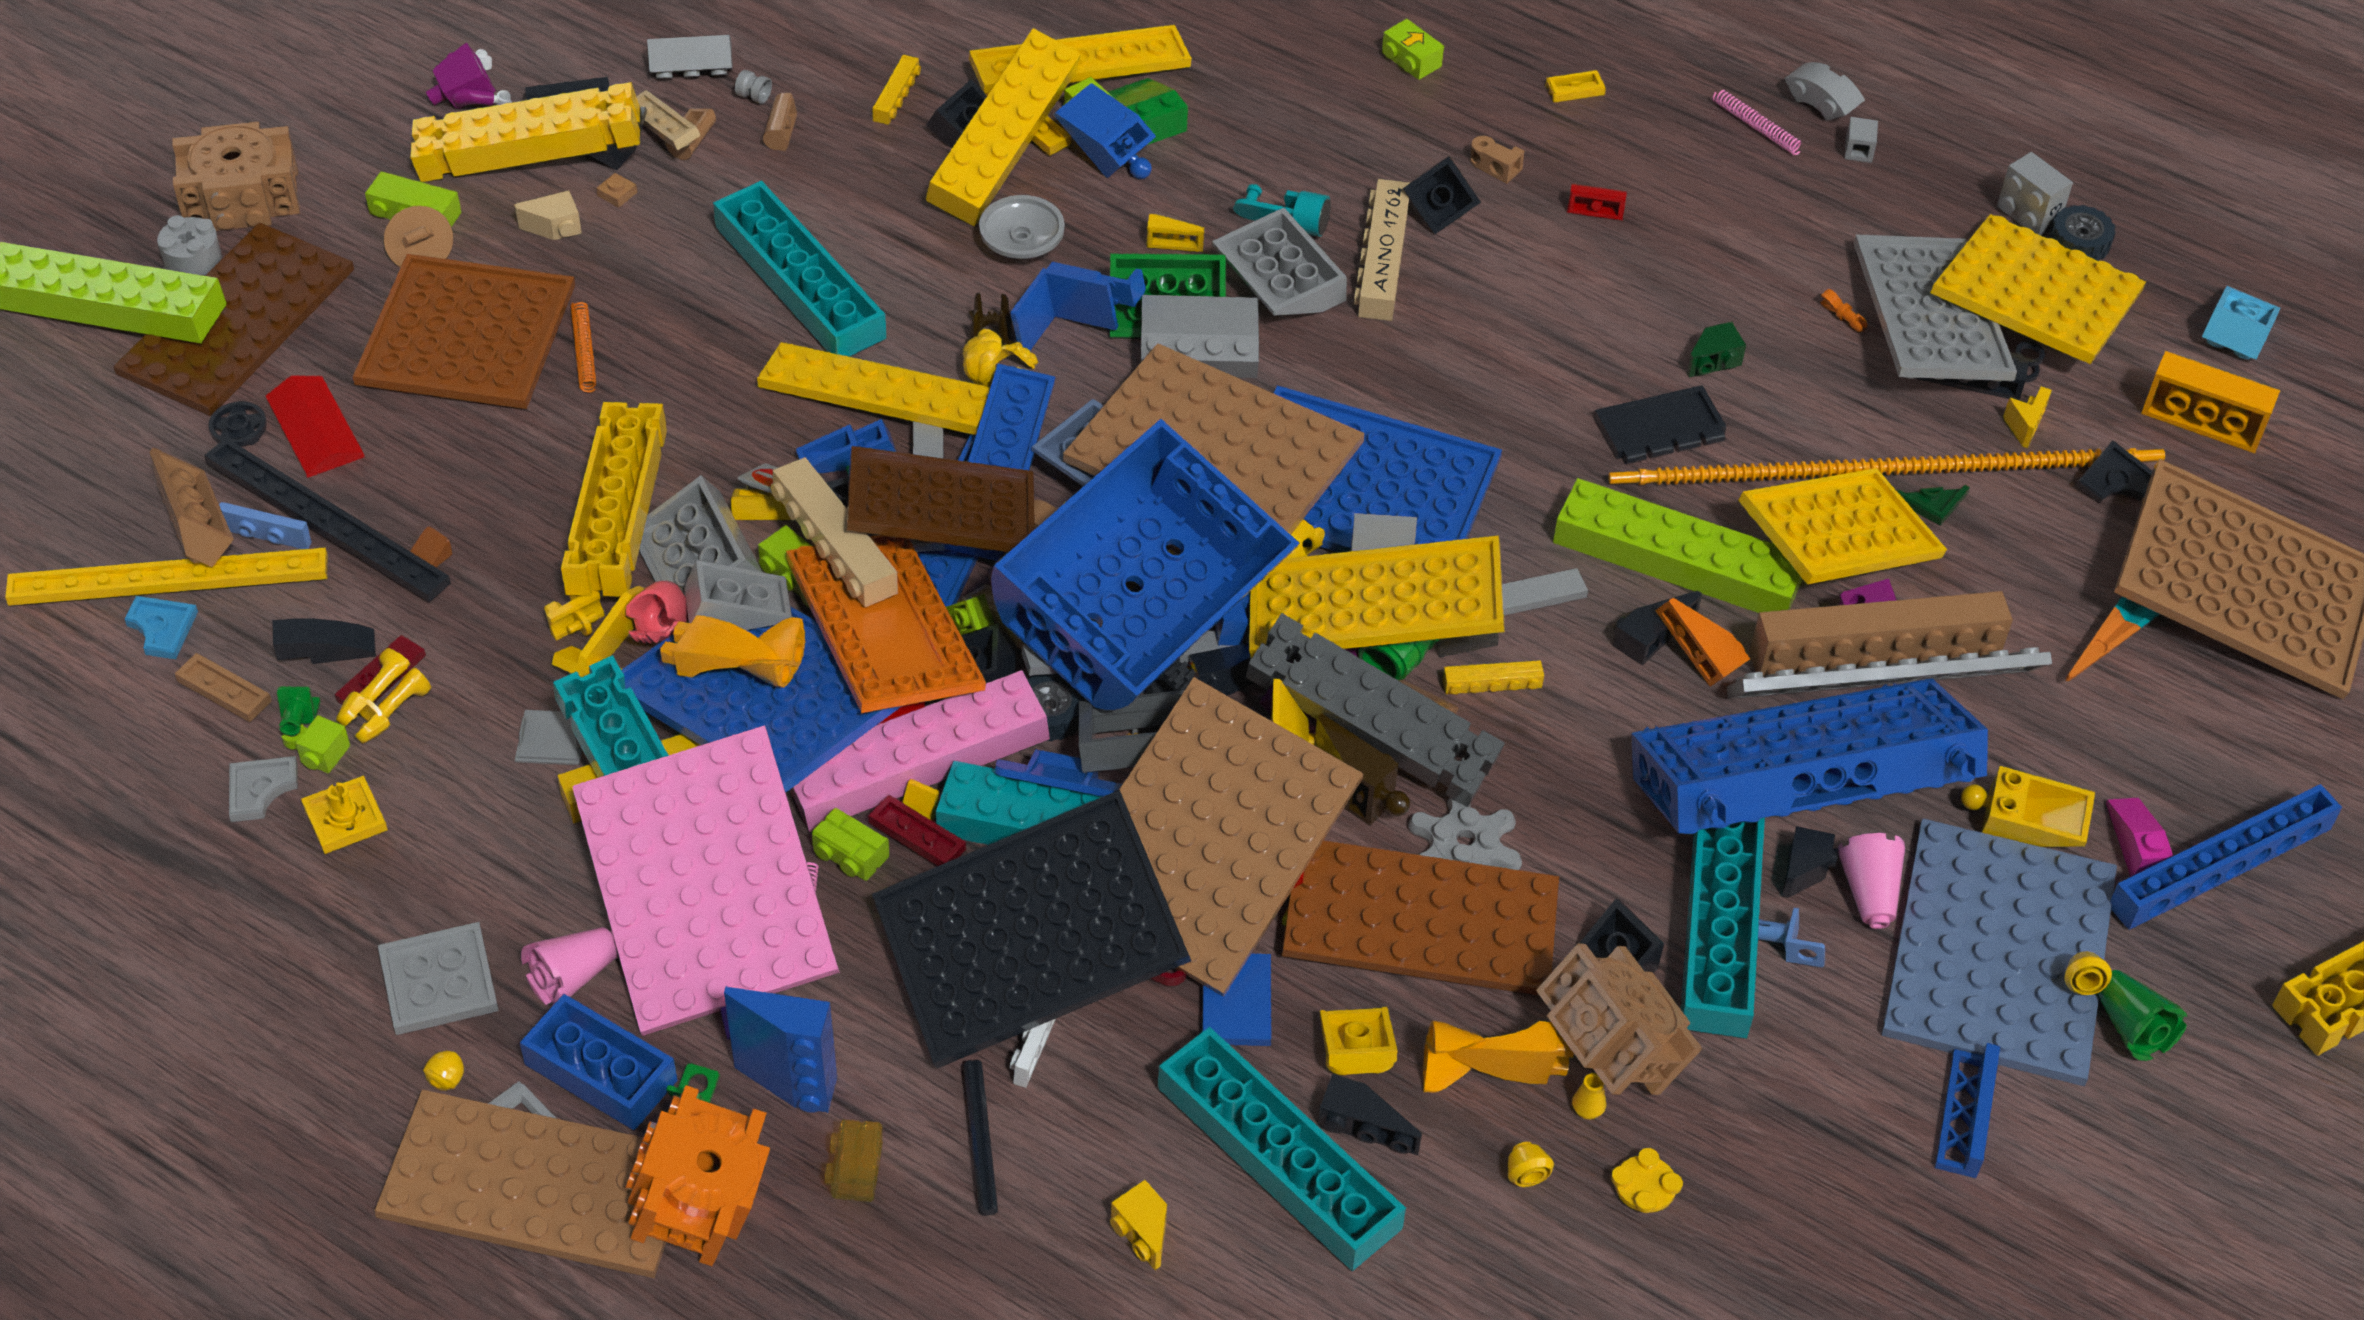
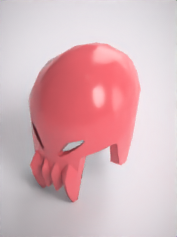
M667 580L656 581L647 586L626 606V616L634 620L637 629L636 631H629L630 636L638 643L640 641L644 644L646 642L649 644L652 642L658 643L673 634L674 628L679 621L687 623L686 597L678 585Z

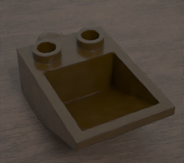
M1321 713L1317 717L1314 746L1363 773L1362 781L1344 809L1369 826L1385 810L1390 815L1396 817L1406 814L1410 808V799L1406 793L1395 791L1399 763L1394 761L1390 755L1380 752Z

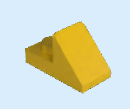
M2041 386L2036 397L2030 396L2027 403L2014 398H2009L2003 417L2023 447H2029L2046 410L2052 392L2048 388Z

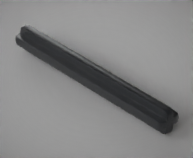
M968 1060L964 1063V1076L978 1208L982 1216L995 1215L998 1212L983 1066L980 1060Z

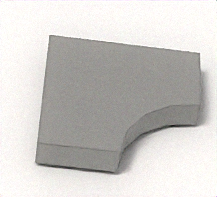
M296 756L229 763L230 821L264 819L268 806L276 797L284 792L298 789V762Z

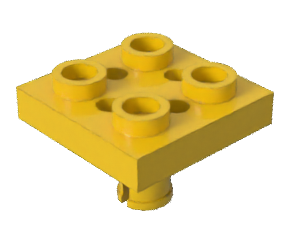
M364 775L344 783L338 782L336 786L332 784L326 790L301 798L303 808L324 854L388 830Z

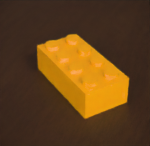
M2165 351L2141 414L2255 453L2280 390Z

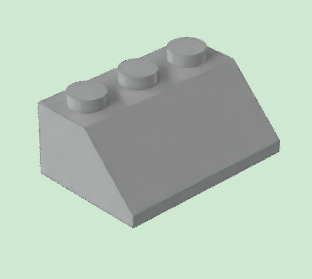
M730 35L647 39L649 70L651 74H656V79L673 78L672 73L683 72L684 77L700 76V71H711V76L727 75V70H733Z

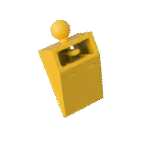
M1999 766L1989 794L1986 793L1983 787L1976 784L1966 786L1961 793V801L1966 808L1978 810L1986 807L1981 833L2040 847H2085L2087 843L2095 792Z

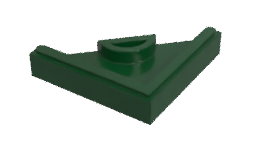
M1963 485L1961 489L1944 490L1943 487L1921 488L1919 492L1907 493L1901 490L1896 491L1915 513L1941 526L1968 495L1970 487Z

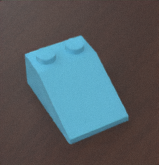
M2226 286L2202 337L2207 339V343L2214 347L2223 348L2225 346L2234 350V354L2238 357L2248 360L2250 358L2257 359L2279 313L2280 307Z

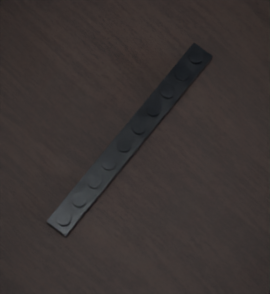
M228 438L222 440L204 455L206 463L296 520L307 522L309 528L424 600L432 601L451 584L448 574Z

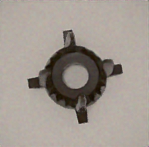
M980 292L976 293L974 297V310L972 309L968 312L972 324L970 327L971 338L966 339V343L973 337L978 336L980 330H983V327L986 325H995L999 328L995 333L1000 336L1002 346L1012 344L1013 342L1009 340L1012 334V318L1007 295L1003 293L1001 295V311L998 315L996 311L993 314L990 311L987 314H983Z

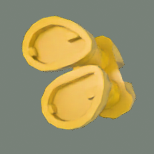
M386 648L379 657L382 668L376 677L360 693L351 692L345 699L336 717V721L343 726L354 720L358 713L367 720L354 735L362 744L372 740L389 728L390 722L388 718L407 698L412 695L422 697L431 690V685L427 678L417 668H411L396 688L378 706L373 703L410 666V662L403 655L390 648Z

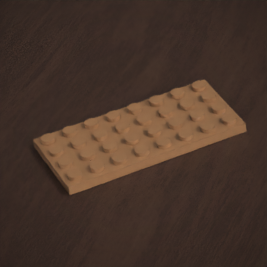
M422 1090L375 1208L376 1218L655 1278L666 1245L665 1241L650 1236L646 1237L644 1243L630 1239L634 1226L628 1224L634 1205L627 1203L631 1190L625 1187L632 1167L635 1164L636 1155L643 1137Z

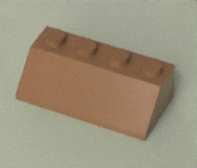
M152 448L149 453L157 486L163 498L162 501L170 515V520L177 532V537L184 549V555L194 563L202 562L213 567L234 538L205 471Z

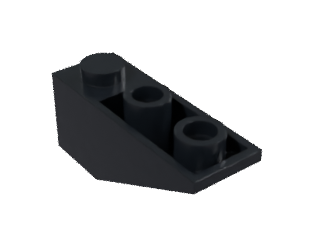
M1331 1075L1320 1106L1318 1126L1324 1127L1332 1133H1344L1357 1137L1366 1143H1377L1391 1147L1399 1153H1411L1418 1156L1422 1133L1367 1084L1339 1075Z

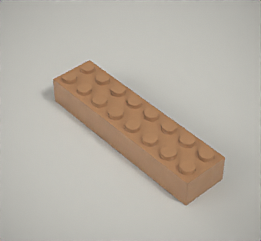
M2002 591L1759 612L1749 653L1755 672H1763V677L1775 674V671L1794 669V675H1796L1797 672L1806 671L1805 669L1812 667H1825V672H1827L1829 669H1834L1836 666L1844 664H1855L1856 669H1858L1860 666H1866L1867 663L1886 661L1888 666V664L1898 663V660L1917 658V664L1919 661L1928 660L1929 657L1947 656L1949 661L1950 658L1959 657L1961 654L1978 653L1979 658V656L1988 655L1989 652L2003 650L2013 618Z

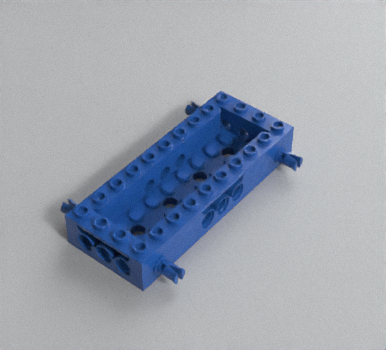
M1933 678L1903 684L1893 682L1892 686L1884 684L1881 688L1659 728L1655 725V729L1646 727L1643 731L1631 733L1634 781L1678 833L1693 834L1698 830L1711 827L1725 828L1729 824L1738 822H1757L1761 818L1770 816L1784 817L1792 812L1802 810L1816 811L1824 806L1834 804L1848 805L1853 801L1866 798L1880 799L1884 795L1893 793L1906 794L1913 792L1914 789L1925 787L1939 788L1946 783L1957 781L1971 782L1975 778L1987 776L1988 729Z

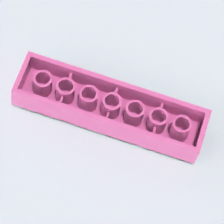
M1021 670L987 683L985 691L952 696L876 725L791 788L790 792L808 831L811 832L822 820H825L826 816L834 808H838L849 816H853L878 806L888 795L896 799L904 796L910 779L927 786L946 780L953 760L982 766L1050 739L1047 716Z

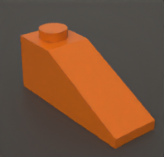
M1675 598L1670 599L1655 610L1710 687L1750 660L1743 645L1736 640L1732 633Z

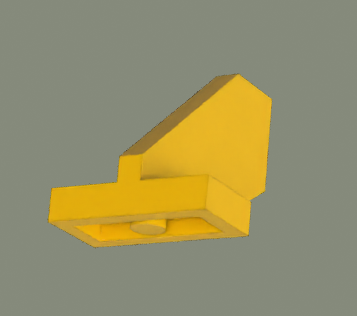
M636 586L625 591L583 650L571 645L555 652L552 665L570 673L577 671L580 677H584L590 674V665L612 656L629 635V631L636 627L634 620L626 616V606L645 588Z

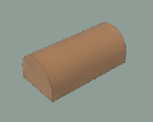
M780 93L774 98L763 135V141L770 149L786 151L797 117L792 93Z
M713 109L688 110L684 118L697 127L700 136L693 140L689 146L679 150L665 142L668 151L674 157L687 160L692 156L716 122Z

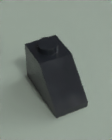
M1796 826L1790 846L1782 897L1789 898L1819 883L1826 878L1829 867L1835 868L1839 852L1838 848L1833 847L1835 834Z

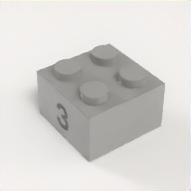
M2030 152L2008 166L1997 207L2023 227H2027L2033 230L2035 234L2041 236L2051 229L2056 214L2066 207L2073 182L2033 152Z

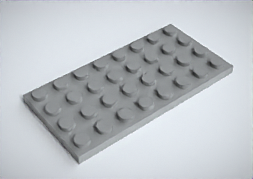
M1855 235L1854 247L1899 377L1909 379L1934 378L1938 380L1963 379L1967 381L1992 380L1995 382L2015 380L2017 370L1999 324L1930 293L1936 280L1967 243L1966 239Z

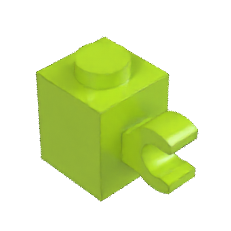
M319 715L316 716L308 728L301 724L300 732L296 736L282 735L285 747L298 750L301 763L309 769H318L328 774L350 747L345 726Z

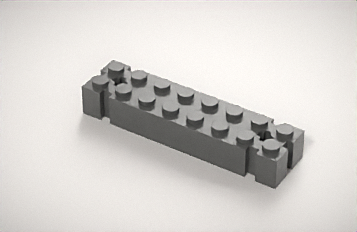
M1281 613L1268 633L1266 645L1262 643L1249 662L1246 678L1266 690L1273 684L1274 679H1280L1302 711L1316 719L1321 713L1380 752L1390 755L1394 761L1399 763V768L1428 785L1435 787L1440 782L1447 786V796L1469 807L1480 789L1485 776L1489 774L1500 756L1505 743L1484 730L1481 731L1479 736L1470 732L1471 723L1321 635L1314 633L1311 638L1302 634V624ZM1456 756H1457V757H1460V758H1462V759H1461V761H1457V760H1455L1454 758H1456Z

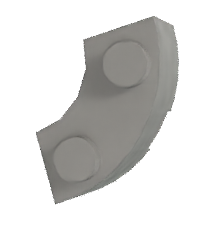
M1816 62L1804 63L1784 78L1795 101L1813 105L1822 113L1826 121L1846 116L1865 101L1858 88L1845 75L1840 77L1831 71L1830 66Z

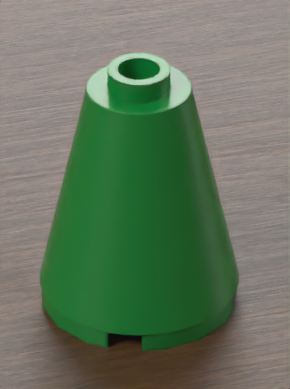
M2113 970L2108 986L2097 993L2129 1053L2139 1061L2154 1059L2150 1054L2158 1050L2164 1054L2180 1040L2186 1030L2187 1024L2183 1019L2184 1016L2187 1017V1013L2179 1005L2120 970Z

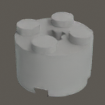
M173 216L169 218L168 224L162 228L157 238L162 261L167 270L206 275L223 258L217 233L210 219Z

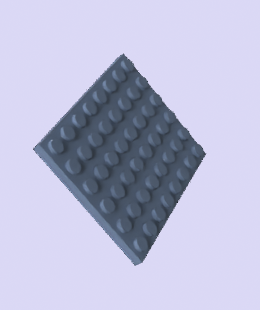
M1922 818L1881 1036L1952 1054L1954 1049L1982 1055L1986 1044L1991 1043L2001 1046L1998 1065L2085 1087L2089 1075L2099 997L2097 994L2080 995L2074 993L2067 987L2064 975L2069 960L2079 952H2093L2104 960L2112 905L2110 900L2113 896L2117 865Z

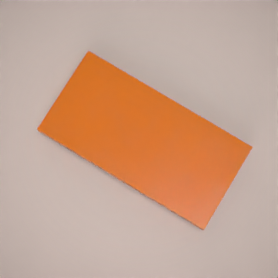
M886 535L870 537L897 571L898 594L867 607H864L857 597L853 598L850 595L846 583L842 578L835 576L831 564L826 558L820 557L816 546H800L798 549L786 551V560L861 713L985 691L986 681L917 552L913 548L910 539L892 538Z

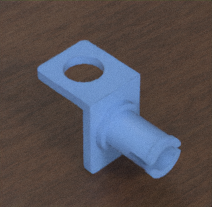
M1793 908L1791 921H1788L1787 924L1759 919L1758 940L1783 943L1786 950V962L1824 967L1825 945L1797 939L1799 908ZM1809 949L1815 952L1817 956L1806 957L1800 954L1799 950Z

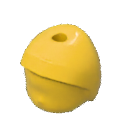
M441 1051L429 1059L423 1072L431 1086L441 1091H448L454 1089L459 1084L464 1073V1065L461 1057L456 1052Z

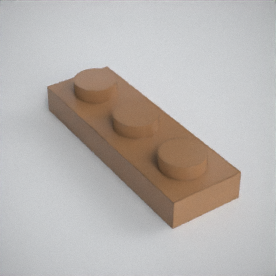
M195 653L175 672L177 682L248 722H251L272 702L268 692L198 653Z

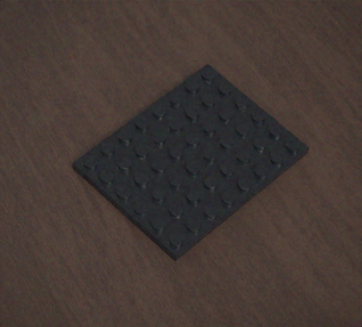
M1120 790L872 894L932 1061L937 1069L1192 961Z

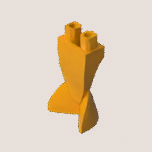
M696 615L692 623L680 621L677 623L673 632L674 640L677 643L665 641L660 648L662 662L676 665L677 675L694 677L708 670L739 667L766 683L784 688L795 675L804 656L805 631L803 619L795 617L784 619L757 638L752 633L730 622Z
M1431 1021L1424 1047L1423 1092L1434 1093L1446 1089L1472 1068L1504 1080L1529 1084H1547L1550 1075H1567L1569 1057L1573 1058L1574 1053L1551 1022L1538 1021L1531 1027L1516 1033L1483 1038L1475 1033L1454 1027L1445 1022Z

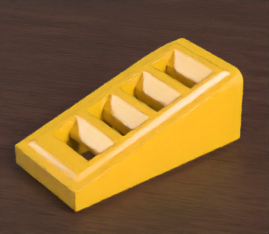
M1149 214L1147 248L1203 252L1204 227L1157 214ZM1190 235L1196 236V241L1190 240Z

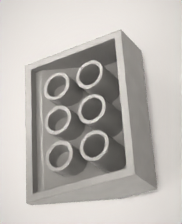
M1285 208L1212 241V246L1220 255H1226V262L1274 316L1324 312L1346 301V275Z
M1142 295L1141 362L1159 343L1238 378H1257L1259 364L1258 298Z
M702 475L647 515L639 550L655 582L672 581L678 585L685 596L684 587L695 560L762 572L721 492Z

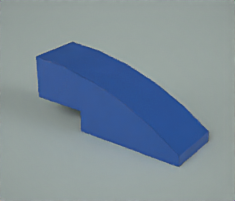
M882 419L856 431L849 424L796 449L799 459L806 457L818 473L846 470L850 463L852 446L897 452L891 434Z
M1251 591L1215 624L1218 645L1234 646L1243 644L1246 628L1250 620Z

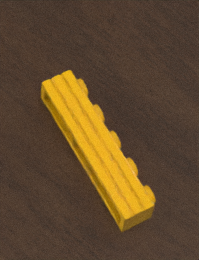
M902 55L872 108L874 122L889 125L891 120L895 119L898 108L902 107L904 97L908 96L910 86H913L915 83V77L920 75L921 66H919V58Z
M1541 660L1444 667L1442 679L1445 694L1497 692L1542 688L1544 672Z

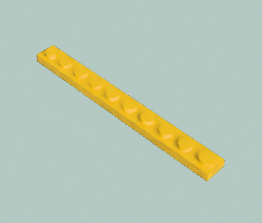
M326 548L220 556L213 567L202 562L194 563L189 559L12 573L7 576L5 598L8 606L322 580L327 579L328 554Z

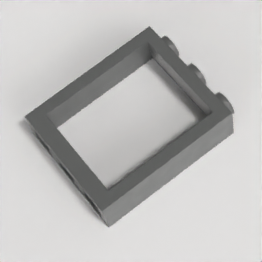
M1185 690L1139 695L1128 706L1116 710L1098 709L1089 701H1079V749L1083 773L1135 767L1157 732L1097 739L1096 733L1162 726Z

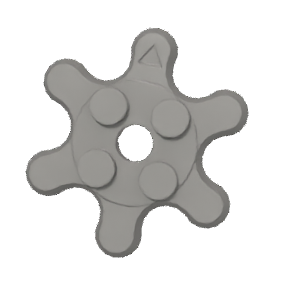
M1449 797L1447 799L1449 813L1446 816L1433 817L1423 812H1417L1409 819L1408 829L1410 832L1425 838L1430 845L1427 851L1419 855L1515 870L1521 868L1522 859L1519 853L1500 842L1501 836L1511 832L1516 825L1514 815L1507 809H1501L1492 815L1483 816L1476 809L1471 808V803L1469 807H1466ZM1458 836L1473 838V844H1460L1457 841Z

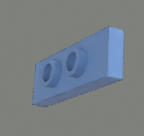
M224 502L219 504L227 525L233 533L300 549H308L312 543L307 522Z

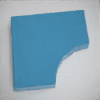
M135 596L125 617V622L128 627L138 630L145 636L143 647L145 655L176 660L198 610L196 605Z

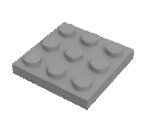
M479 922L378 945L396 1035L499 1011Z

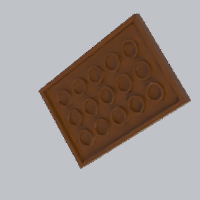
M852 446L849 463L846 530L862 534L871 533L886 535L892 538L901 537L922 542L930 541L950 544L952 546H967L983 550L1010 552L1035 530L1034 471Z

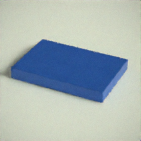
M1251 954L1224 997L1203 985V1031L1211 1027L1229 1045L1271 1046V954Z

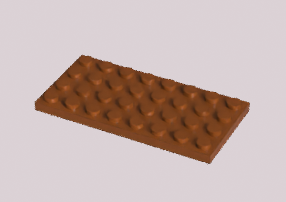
M1323 840L1305 869L1304 883L1293 888L1290 892L1282 956L1539 995L1536 990L1552 973L1559 876Z

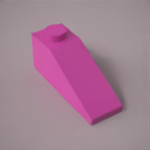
M2139 797L2107 800L2106 805L2130 877L2173 857L2165 830Z

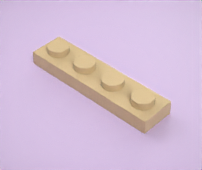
M647 90L636 96L640 107H646L647 109L643 125L676 150L689 146L693 140L700 136L695 125Z

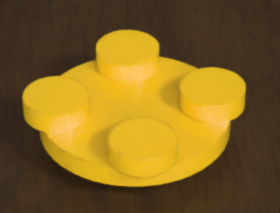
M1652 1148L1642 1149L1638 1156L1629 1158L1621 1166L1616 1167L1611 1176L1620 1199L1630 1208L1643 1213L1658 1212L1668 1207L1683 1186L1682 1178L1674 1173L1668 1164L1660 1160L1659 1154Z

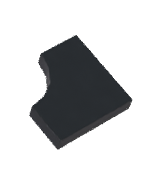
M2112 440L2077 482L2076 486L2098 503H2101L2109 496L2117 494L2129 495L2141 501L2146 494L2153 470Z

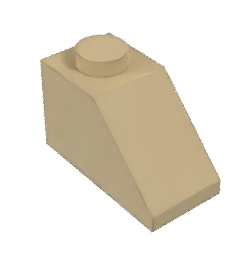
M570 191L514 204L519 229L552 240L582 233L579 212Z

